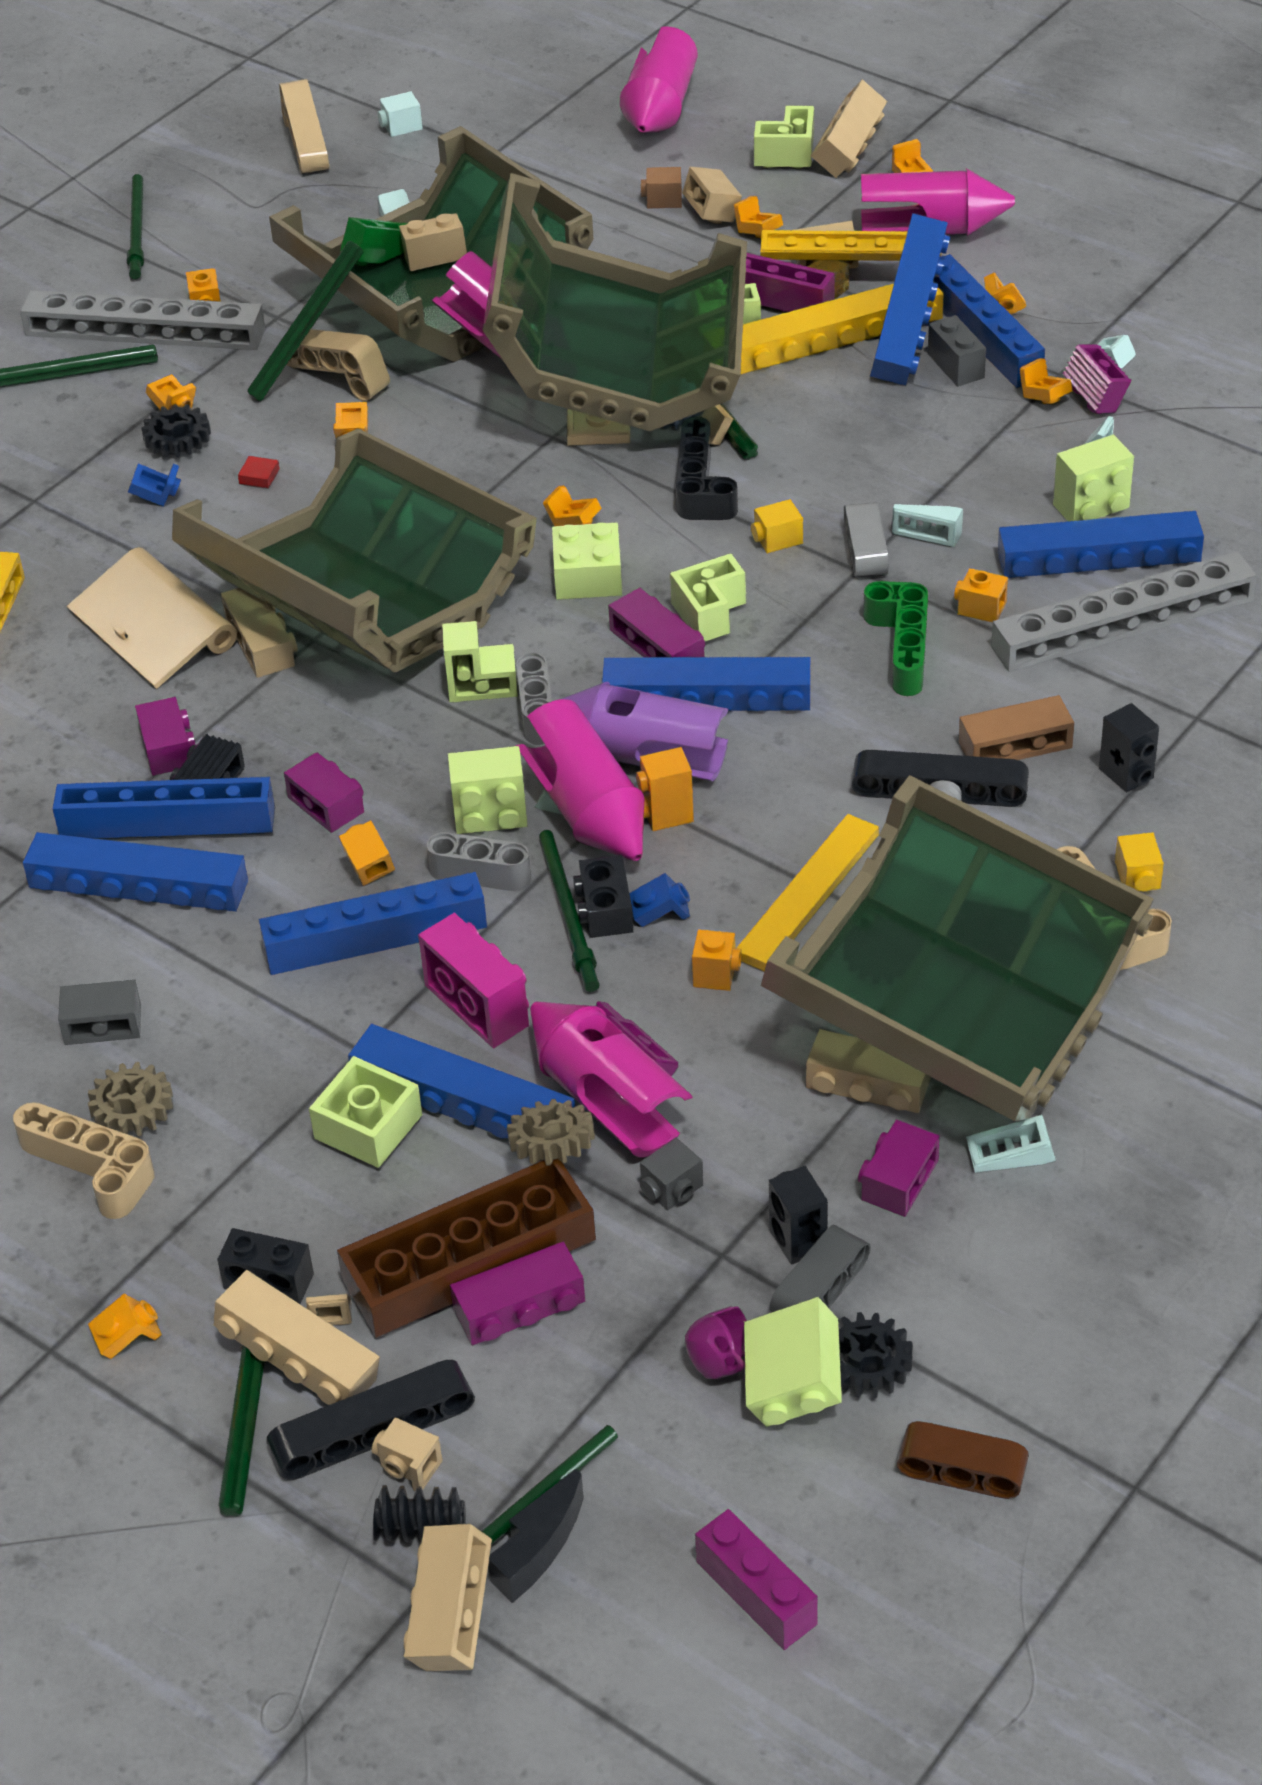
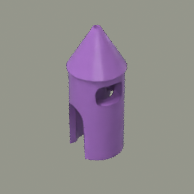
M603 682L562 698L572 700L579 706L617 762L640 766V756L682 747L692 770V777L714 781L721 770L728 739L716 737V732L721 719L726 716L728 708L613 686L609 682Z

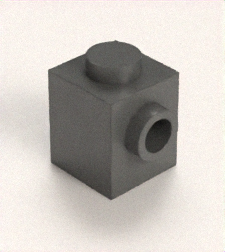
M677 1137L640 1162V1187L643 1193L651 1201L656 1200L666 1210H669L679 1202L688 1200L697 1189L703 1186L702 1159Z

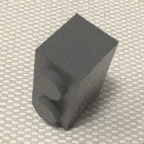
M956 315L929 323L928 355L957 387L985 378L986 347Z
M136 980L60 986L58 1021L64 1044L72 1045L140 1038L141 1001Z

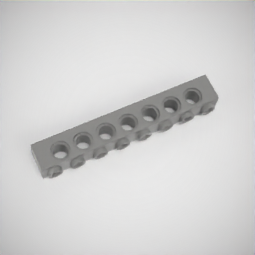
M30 290L20 311L25 335L36 337L257 350L266 329L262 304Z
M1236 551L995 620L992 626L991 647L1010 672L1254 601L1257 575L1240 553Z

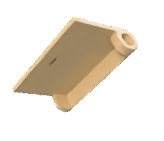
M140 547L126 553L67 605V608L156 689L203 647L206 646L215 654H221L229 650L237 638V630L231 623L148 551Z

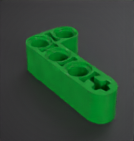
M872 582L864 589V620L872 626L895 627L892 687L899 695L914 696L922 691L924 681L928 590L924 585L914 582Z

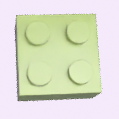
M1114 434L1057 453L1053 505L1067 521L1097 519L1129 508L1134 455Z
M618 522L552 526L556 600L622 596Z
M519 746L448 753L457 834L528 827Z
M355 1056L350 1059L309 1108L314 1139L377 1168L383 1164L422 1116L418 1084Z

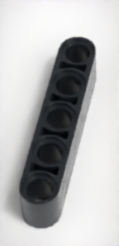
M863 750L856 755L854 762L852 788L857 794L865 797L892 799L908 776L911 775L928 785L940 780L955 783L961 789V801L966 804L1016 807L1023 804L1027 798L1029 769L1024 762L1016 759Z
M443 1360L282 1423L269 1432L266 1442L282 1477L287 1480H295L372 1450L373 1442L378 1433L382 1430L386 1431L395 1417L420 1429H425L467 1411L474 1403L475 1396L458 1362L455 1360Z

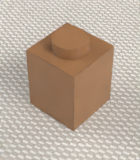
M681 167L646 168V179H641V197H647V209L682 208Z

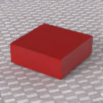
M248 456L238 474L239 484L269 488L280 469L279 461Z

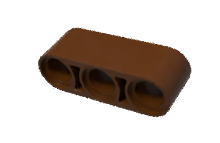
M916 1421L907 1425L897 1460V1468L901 1473L913 1479L1009 1499L1015 1498L1021 1491L1029 1454L1024 1446L1011 1440Z

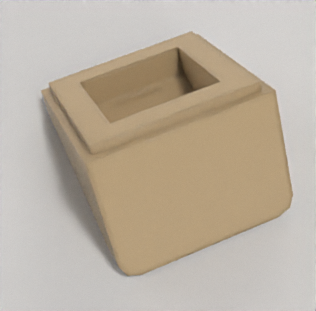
M348 1294L306 1297L307 1309L332 1326L352 1323L351 1298Z

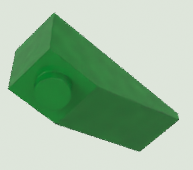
M349 217L340 251L343 250L348 241H352L363 249V254L356 262L357 265L367 266L368 262H385L404 253L399 226L408 223Z

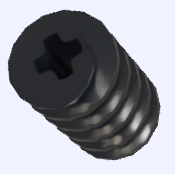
M383 1485L378 1498L375 1500L373 1514V1538L375 1542L379 1540L382 1530L389 1542H394L401 1530L404 1541L411 1543L415 1538L417 1530L422 1541L424 1526L466 1524L465 1502L460 1500L456 1487L451 1488L448 1499L442 1498L439 1487H434L430 1499H425L422 1486H417L413 1499H408L404 1486H400L396 1497L391 1498L387 1485Z

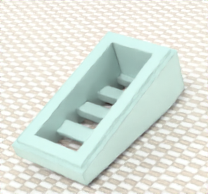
M895 504L893 507L892 534L955 547L962 533L963 508ZM905 517L910 518V525L905 524ZM918 520L923 521V525H918Z
M1042 1115L966 1136L975 1173L1041 1165L1056 1161ZM1032 1140H1037V1141H1038V1142H1036V1143L1030 1144V1141H1032ZM1021 1142L1022 1147L1015 1148L1014 1143ZM1005 1144L1007 1151L999 1153L997 1145ZM982 1146H989L990 1156H983Z

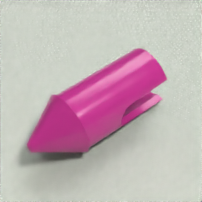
M661 27L650 53L647 55V51L642 47L639 51L619 100L624 117L639 132L665 131L674 126L681 115L682 103L698 58L697 47L694 41L684 31L675 27Z
M967 168L966 171L861 174L862 202L917 203L916 205L904 207L861 209L862 231H908L913 213L948 222L945 234H966L968 236L1015 205V196Z
M470 251L462 256L446 273V276L455 284L441 297L436 296L432 299V302L502 360L483 332L492 267L473 251ZM502 276L501 289L514 308L523 310L521 319L533 336L536 308L524 293ZM546 316L542 346L570 353L559 319ZM517 330L515 337L530 358L531 350ZM544 357L540 358L539 370L575 379L577 376L575 366Z
M568 699L554 700L535 709L527 717L545 746L530 748L524 744L515 746H519L521 755L572 828L575 839L582 844L614 855H622L623 858L632 861L641 859L643 855L644 795L642 791L633 785L574 701Z
M539 1001L531 1005L530 1011L538 1062L542 1073L552 1077L580 1105L582 1104L588 1112H591L592 1116L633 1155L648 1157L678 1137L680 1133L655 1107L672 1097H681L686 1101L692 1099V1095L613 1024L600 1007Z

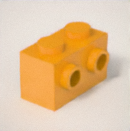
M682 747L640 756L641 771L636 772L638 789L644 795V818L648 819L652 831L694 822L692 770Z

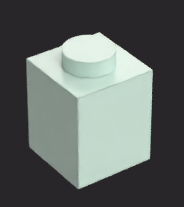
M412 91L380 99L381 110L377 112L380 126L382 128L385 127L391 137L423 129L420 104Z

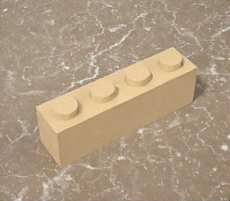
M862 79L845 96L812 152L811 157L835 178L844 170L849 173L858 163L859 159L857 157L867 147L868 144L866 142L875 133L876 129L874 127L884 117L885 114L882 110L888 101Z
M248 1270L215 1301L213 1326L224 1337L235 1339L250 1349L256 1358L261 1361H268L283 1371L292 1382L301 1383L315 1392L328 1405L368 1390L377 1379L380 1356Z

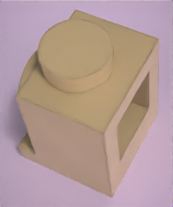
M396 1417L386 1431L382 1430L378 1433L372 1445V1453L380 1457L381 1467L395 1478L401 1479L404 1477L411 1480L414 1491H416L417 1486H422V1489L425 1488L443 1461L438 1436Z

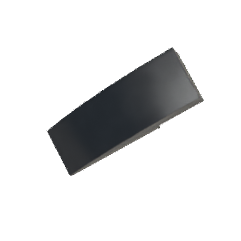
M577 1469L573 1470L509 1519L511 1539L489 1556L488 1572L490 1582L511 1603L515 1602L532 1587L549 1568L574 1527L584 1499L582 1474Z

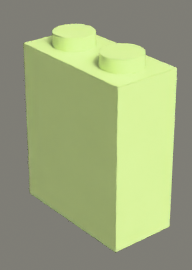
M819 1297L744 1322L746 1407L766 1427L780 1425L787 1420L809 1413L820 1412L824 1408L842 1403L838 1318Z

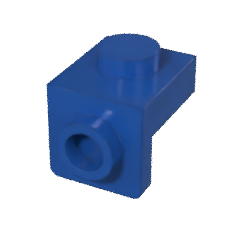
M138 463L128 493L164 507L168 495L174 497L181 482V479L176 477L179 466L173 464L169 474L166 475Z
M666 873L630 892L634 920L641 927L672 910L683 920L690 917L687 904L690 901L688 891L682 883H675Z

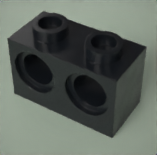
M617 855L579 860L580 875L573 876L576 898L583 897V902H578L579 919L581 924L587 923L589 937L595 938L634 933L632 904L623 856Z
M806 1166L782 1172L776 1177L769 1179V1230L792 1265L799 1262L828 1229V1200Z
M235 1228L231 1229L217 1259L224 1289L227 1290L248 1270L299 1304H301L314 1275L308 1244Z

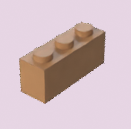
M1060 695L961 716L959 719L958 742L965 756L1021 760L1072 748L1074 721Z

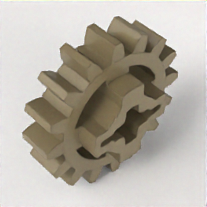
M135 1062L132 1069H127L124 1063L119 1064L118 1072L114 1073L109 1069L105 1070L106 1079L96 1078L94 1080L95 1089L88 1090L90 1100L88 1107L95 1123L113 1130H120V1132L128 1134L129 1131H135L138 1137L142 1136V1128L148 1127L153 1131L156 1130L155 1121L157 1119L166 1121L168 1119L166 1110L173 1109L171 1084L167 1082L164 1072L156 1074L154 1065H149L143 1070L141 1069L140 1062Z
M551 1099L549 1105H543L538 1101L535 1102V1108L522 1107V1115H512V1124L507 1125L511 1152L517 1151L518 1159H524L529 1156L530 1164L545 1160L546 1165H551L553 1159H559L562 1163H566L567 1156L580 1157L581 1148L590 1149V1140L595 1139L591 1112H585L582 1104L572 1108V1101L570 1100L560 1103L556 1099Z

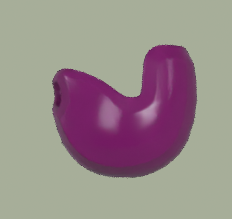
M730 1306L706 1314L696 1320L685 1334V1344L689 1358L694 1367L707 1379L727 1377L745 1368V1363L741 1357L745 1356L744 1322L747 1319L738 1306Z

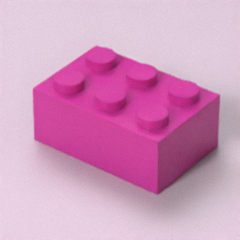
M453 913L418 934L425 986L494 1049L529 1027V1002L526 998L525 984L527 979L525 973L517 964L512 965L504 958L494 943L489 944L484 940L472 923L464 922L456 913Z

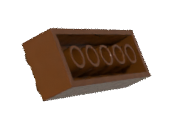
M553 1159L551 1165H546L545 1160L338 1249L337 1254L342 1281L374 1336L377 1338L453 1304L450 1285L563 1241L570 1252L596 1240L594 1210L559 1159Z

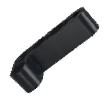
M690 417L683 421L676 479L677 513L681 518L688 520H729L738 513L737 482L729 477L709 476L711 426L710 422L704 417Z

